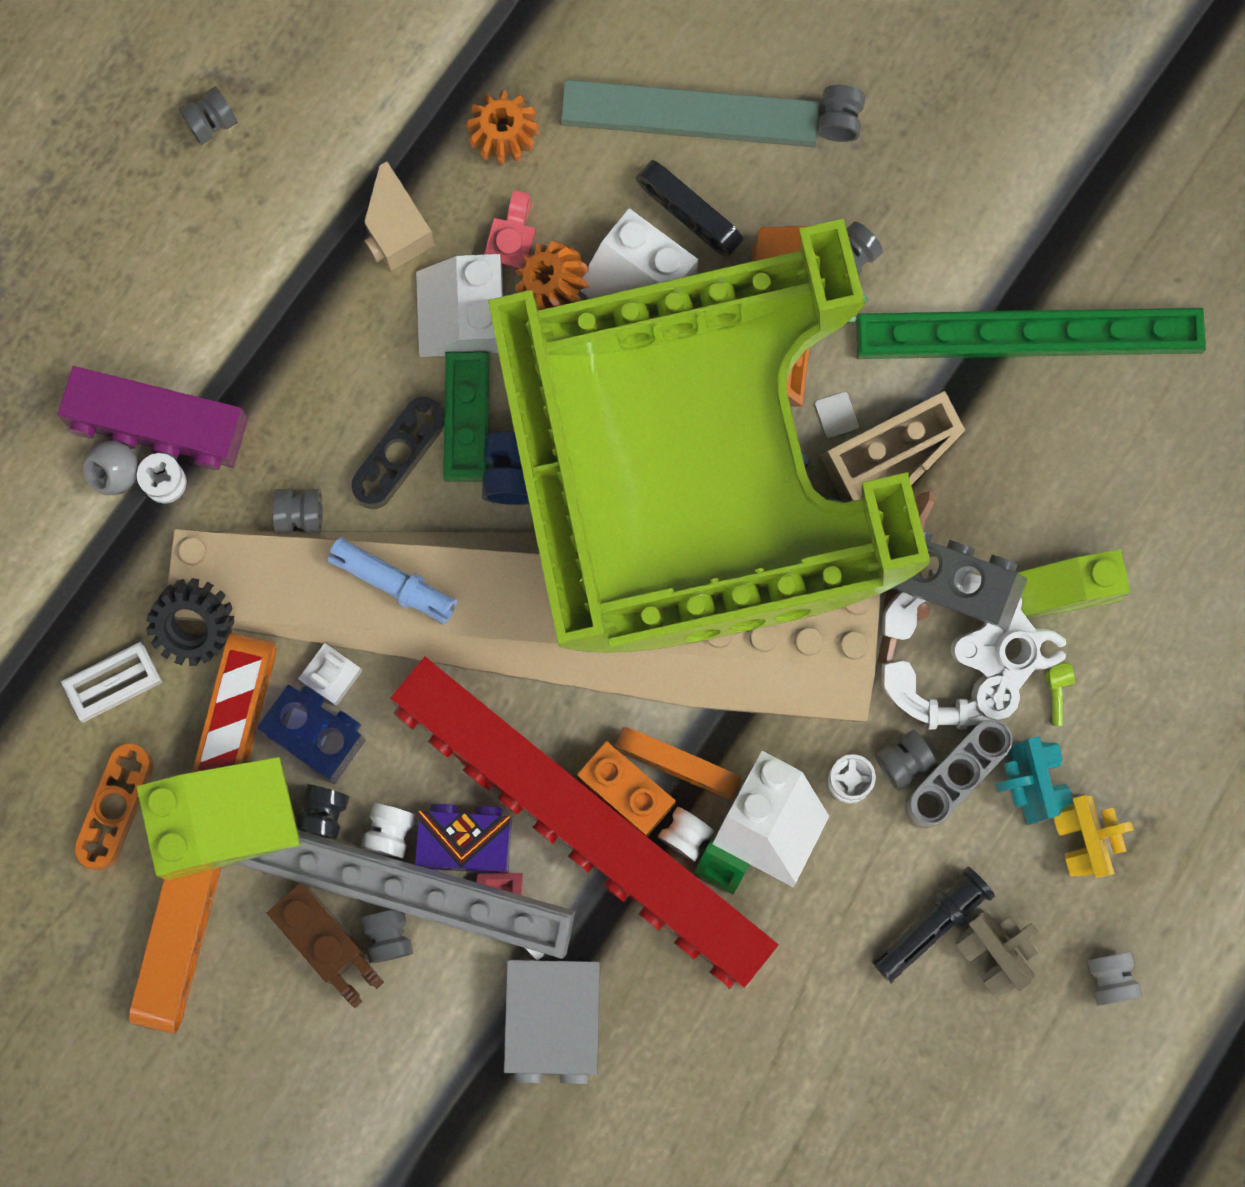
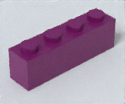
M72 366L57 414L69 426L68 431L77 436L93 439L96 433L111 437V441H119L129 446L130 449H135L137 444L152 447V453L168 454L175 460L178 459L179 455L195 458V464L211 470H220L221 465L234 468L248 422L247 416L240 407L77 366Z

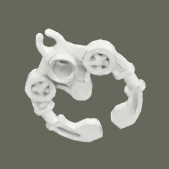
M929 569L928 575L923 578L932 577L936 574L937 569ZM969 573L965 577L963 590L966 594L973 593L979 588L981 576ZM898 592L883 611L882 634L901 640L910 638L917 626V607L925 602V600ZM1020 598L1009 630L985 622L980 628L957 636L951 644V654L957 662L983 673V676L974 683L971 693L972 699L968 701L966 699H956L955 707H938L936 699H922L916 694V674L909 662L901 659L882 663L881 685L886 694L898 707L912 717L925 722L927 729H937L938 725H956L957 729H967V726L980 724L985 720H1000L1009 717L1018 708L1020 701L1019 689L1034 670L1052 668L1066 658V654L1063 651H1057L1050 658L1044 657L1040 653L1041 644L1046 640H1050L1058 647H1063L1066 645V639L1054 630L1035 629L1021 611L1022 599ZM1018 638L1021 642V652L1017 658L1008 660L1005 655L1006 645L1010 640Z

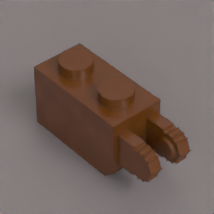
M302 882L266 912L326 983L333 984L352 1007L356 1008L362 1003L360 994L341 975L353 964L362 973L361 976L370 986L378 989L384 983L383 979L363 957L366 953L306 884Z

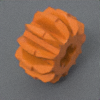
M504 89L499 94V100H494L491 95L486 93L483 97L485 106L473 104L471 115L474 118L466 121L467 132L472 134L469 138L471 148H481L480 154L484 161L496 154L497 163L501 166L505 163V156L511 155L515 161L519 162L522 159L520 149L532 151L534 140L531 137L539 134V125L533 121L536 118L535 109L532 106L524 107L525 101L521 94L509 101L508 92ZM499 124H508L506 125L507 131L499 132Z
M551 241L548 246L536 243L535 255L522 254L526 265L524 268L514 270L517 276L522 279L515 286V289L518 293L532 290L538 310L581 301L580 296H578L579 291L590 287L587 281L583 279L589 269L584 262L580 261L582 257L580 253L558 241Z

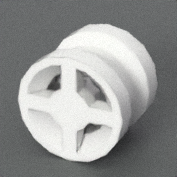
M151 454L143 459L138 466L136 474L138 484L147 496L155 502L171 503L179 499L184 493L187 484L186 475L176 460L168 454ZM164 468L166 469L164 473H160L159 475L154 474L163 471Z
M677 807L673 813L674 821L669 828L662 829L657 838L680 855L695 862L700 854L699 846L703 841L709 840L715 831L688 811Z

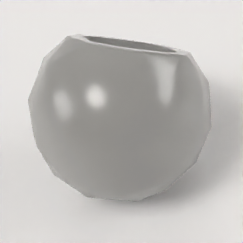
M107 440L98 442L85 454L83 462L84 478L93 490L103 495H119L126 492L137 481L138 460L129 446L119 441Z

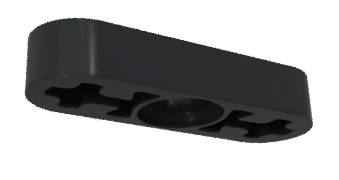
M651 160L637 174V182L649 196L718 254L728 258L743 242L742 235L732 223L657 161Z
M419 397L412 400L356 472L351 486L353 494L360 505L368 509H378L385 506L444 429V413L436 400L429 397ZM432 410L431 415L435 423L432 426L426 423L423 424L416 433L418 439L422 440L420 444H417L409 434L402 432L404 427L410 433L413 432L418 424L415 416L418 411L425 414ZM403 442L411 448V455L406 462L394 464L386 458L387 449L393 443ZM377 462H381L387 471L396 474V476L391 479L385 473L379 482L382 493L377 495L372 492L366 497L364 496L366 490L362 484L365 480L373 483L378 478L381 471L375 465Z

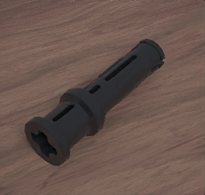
M967 866L962 871L964 876L946 893L939 892L934 896L935 899L932 901L934 906L895 940L888 949L871 962L890 984L953 926L956 928L959 926L963 927L967 923L966 917L985 899L991 901L995 897L991 888L972 868Z

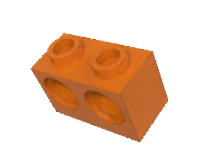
M607 741L577 774V779L581 784L646 837L652 833L675 806V799Z

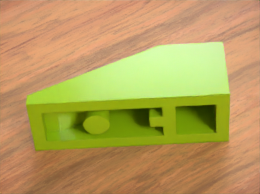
M1121 549L1075 557L1018 572L1027 578L1021 595V611L1027 619L1119 603L1131 593Z

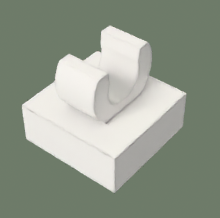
M324 643L298 679L330 703L337 706L358 678L362 669Z

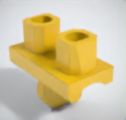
M1083 795L1072 798L1074 804L1065 807L1059 812L1060 816L1054 818L1059 836L1082 831L1087 847L1065 853L1070 876L1095 875V878H1101L1115 874L1105 839L1109 838L1113 855L1126 852L1122 834L1134 831L1132 821L1119 824L1114 807L1101 811L1106 828L1102 829L1093 796Z

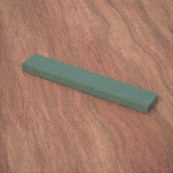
M565 80L561 124L575 127L815 147L819 102Z

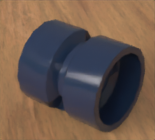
M495 432L486 435L484 438L483 462L490 466V469L483 473L482 499L502 505L529 504L515 432Z

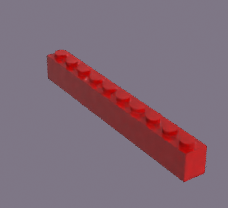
M424 656L390 697L392 703L397 706L393 714L412 730L418 724L432 735L427 742L447 759L452 753L467 763L462 769L465 774L481 787H484L489 781L502 792L497 799L517 816L522 810L528 813L537 821L532 828L551 844H554L557 839L561 840L572 849L567 856L570 860L587 873L594 867L607 878L603 886L622 902L629 896L642 907L638 913L642 919L657 931H660L663 926L671 930L678 936L674 944L693 960L699 954L713 965L709 973L728 989H731L734 984H737L740 988H745L779 944L427 657Z

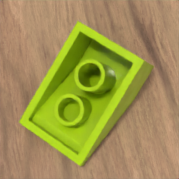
M280 757L181 774L136 786L155 874L159 878L169 881L301 846Z

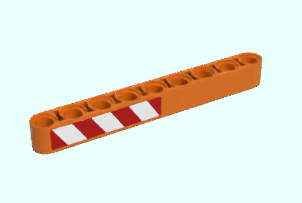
M230 633L224 648L192 772L249 762L275 661L276 642ZM222 867L169 881L164 879L130 1008V1024L170 1034H176L179 1030Z

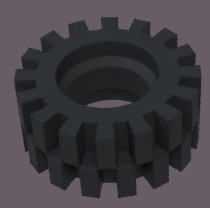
M191 578L187 585L184 579L177 580L174 586L170 584L164 589L151 607L146 620L150 622L146 628L148 636L156 635L151 642L155 649L161 645L164 646L165 649L161 653L164 658L168 659L172 653L176 655L174 663L182 665L185 659L189 658V666H197L201 659L204 664L211 661L213 656H217L225 645L234 624V616H229L233 608L230 602L226 604L221 603L226 596L221 590L216 595L210 592L214 586L213 584L206 582L204 587L200 588L199 579ZM181 609L196 612L205 621L206 632L201 635L185 632L176 623L175 613Z

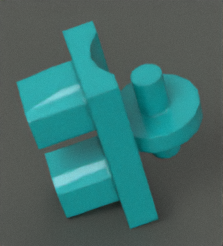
M1039 736L1028 738L1021 743L1012 745L1008 752L1010 762L1004 764L1007 780L995 784L997 793L1011 792L1014 808L1022 807L1026 825L1040 823L1060 816L1059 812L1068 805L1074 804L1071 789L1066 783L1052 786L1048 770L1062 766L1063 758L1059 744L1041 742Z

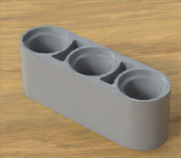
M989 719L978 724L921 783L906 802L907 817L912 824L919 828L928 829L941 823L1008 754L1012 747L1013 737L1011 730L1005 723L1000 720ZM989 731L998 737L1000 742L998 752L988 753L981 748L978 740L981 732ZM959 763L968 769L970 778L967 785H956L950 780L948 776L950 764ZM929 795L937 800L939 804V814L937 817L927 818L921 815L917 807V801L920 796Z

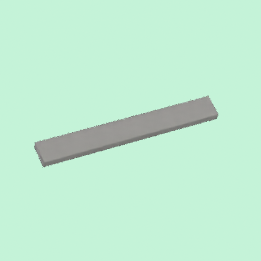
M298 832L301 843L299 847L234 863L558 958H563L567 954L576 912Z

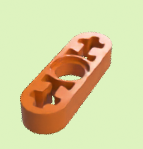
M628 727L622 728L614 746L619 752L729 800L734 799L742 781L741 777L724 768Z
M123 744L112 752L77 838L75 855L78 861L87 868L105 870L113 866L118 860L140 804L136 786L149 782L153 771L152 757L145 749L136 744ZM137 753L136 761L141 763L142 767L139 772L131 771L126 781V784L135 786L132 794L119 786H111L114 778L120 782L124 779L126 769L120 766L122 759H131L133 754ZM119 794L126 801V811L118 819H107L103 814V803L107 797ZM96 821L111 828H118L115 836L109 832L105 834L102 845L108 848L107 855L105 857L97 856L95 862H92L93 854L87 851V846L90 842L97 843L103 830L94 828Z

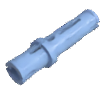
M340 537L333 544L330 553L335 554V556L330 554L327 558L328 563L351 573L398 599L400 606L406 609L413 607L437 620L442 625L446 624L454 613L455 609L450 607L457 605V599L424 583V577L416 573L411 576L348 542L343 537Z

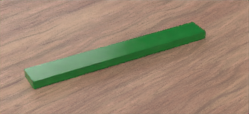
M1204 308L858 313L856 317L858 359L1203 354L1206 350Z

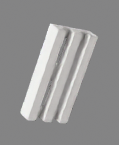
M140 641L61 681L79 720L84 723L163 683L148 654L145 644ZM139 656L141 663L79 694L77 693L75 688ZM145 672L147 673V677L84 708L83 703Z

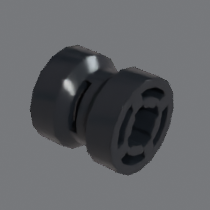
M306 784L303 799L306 803L303 811L297 814L295 820L297 829L320 837L337 840L341 828L338 823L339 815L346 810L350 796L328 788ZM313 810L319 813L330 815L332 817H324L318 814L310 813V811Z

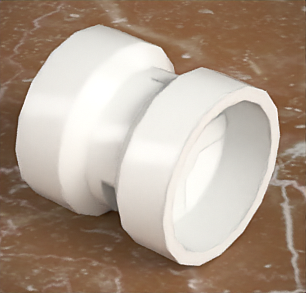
M855 754L845 755L838 759L829 771L827 778L828 790L839 802L846 804L858 803L873 789L876 780L875 769L870 761L863 756Z
M373 803L369 815L372 820L371 830L364 833L360 847L387 856L404 859L407 849L404 838L406 833L413 829L416 815L395 807Z

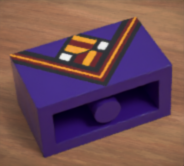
M431 804L430 811H419L415 865L431 870L495 874L509 873L512 819L510 816H502V808L479 806L476 807L475 814L457 813L458 806Z

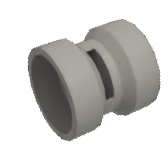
M1132 952L1087 960L1090 974L1097 978V988L1094 992L1097 1006L1143 997L1140 983L1135 981L1131 974L1135 966Z

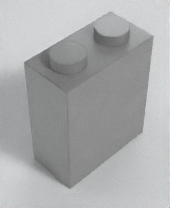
M507 960L504 1073H515L514 1082L542 1083V1074H561L560 1083L588 1084V1075H598L600 962Z

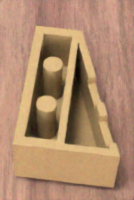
M944 391L834 447L819 457L842 502L845 503L862 499V482L908 472L912 485L959 438L965 429Z

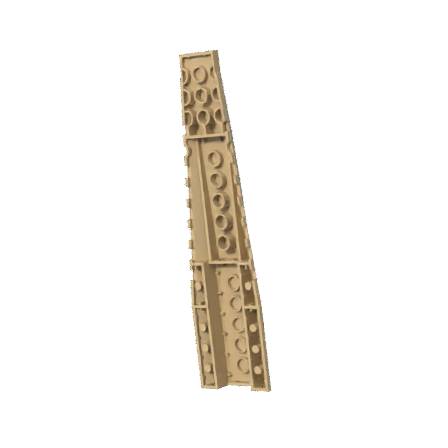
M174 529L167 586L170 584L174 586L176 581L184 579L187 585L191 578L199 579L200 588H203L206 582L213 584L214 586L210 592L216 595L221 590L226 595L221 603L226 604L230 602L233 610L229 614V616H234L232 630L308 643H326L331 647L374 652V654L390 657H404L415 659L419 662L425 656L434 664L439 663L472 671L504 674L505 676L519 679L527 678L549 682V684L561 686L568 685L590 689V691L608 694L615 693L633 696L637 699L690 708L868 722L876 666L880 594L812 617L687 645L636 652H583L566 649L558 645L535 532L306 533L305 531H290L289 533H276L275 531H223L214 533ZM340 537H343L348 542L411 576L416 573L424 577V583L457 599V605L450 607L455 609L448 622L442 625L437 620L413 607L406 609L400 606L398 599L351 573L328 563V556L330 554L335 556V554L330 553L333 544ZM181 609L175 613V619L205 622L199 614L188 609Z

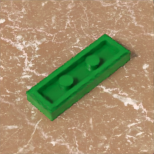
M445 352L444 482H482L483 473L488 470V465L483 462L484 438L489 434V352Z

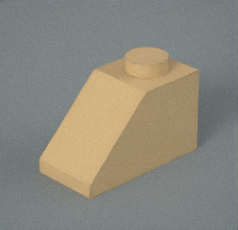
M388 162L381 164L365 218V226L369 237L364 240V243L376 262L383 259L390 271H393L432 248L435 244L432 231Z

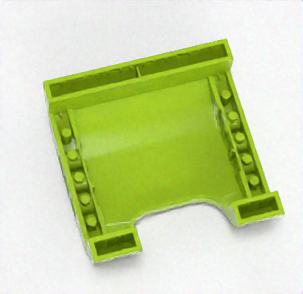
M844 218L799 228L800 251L543 310H538L532 290L488 300L559 647L597 653L636 652L687 645L812 617L863 601L905 582L930 564V557L908 472L862 482V499L845 503L826 500L813 489L806 473L787 394V381L792 367L807 349L841 328L865 306Z

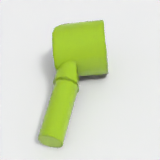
M1069 662L1054 665L1052 668L1046 669L1044 673L1045 681L1052 697V726H1063L1064 696L1062 688L1075 684L1074 670Z

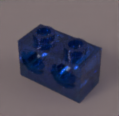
M288 684L260 722L257 729L336 784L366 741L362 734L357 732L362 725L341 710L334 716L321 706L325 699L307 686L303 685L298 691ZM297 707L306 709L307 720L305 724L297 729L287 728L285 719L288 712ZM332 732L341 733L344 737V744L341 750L335 754L323 753L321 744L324 737Z

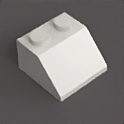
M629 208L601 242L588 266L589 271L583 277L590 287L581 289L579 293L587 299L696 275L698 259Z
M500 254L455 256L417 271L419 357L445 356V352L498 353L488 300L504 296Z
M761 751L727 814L713 845L794 887L829 815L802 771Z

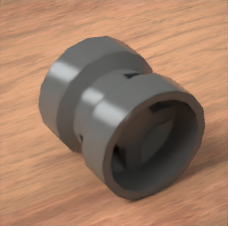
M831 85L823 90L821 102L825 110L818 120V134L823 138L837 142L857 140L861 129L858 114L864 109V92L847 85Z
M216 86L206 91L203 99L196 103L188 102L178 108L201 145L211 140L214 132L221 128L227 130L238 123L231 108ZM202 109L205 111L206 115L208 116L209 120L211 121V123H212L211 125L209 124V122L207 121L206 117H205L204 114L202 113V111H201Z
M854 221L846 229L859 276L862 272V266L866 262L873 263L883 253L880 242L868 228Z
M275 489L273 497V525L276 533H289L295 525H297V528H302L306 533L321 532L323 502L320 489H306L303 493H298L297 497H295L290 489Z
M914 729L903 735L898 745L894 747L886 746L875 753L876 760L885 776L898 791L911 784L912 777L916 774H927L937 767V762L931 750Z
M389 910L360 918L362 932L368 935L369 940H372V944L366 950L369 964L414 954L411 940L405 936L402 937V933H404L403 928L407 923L405 913Z

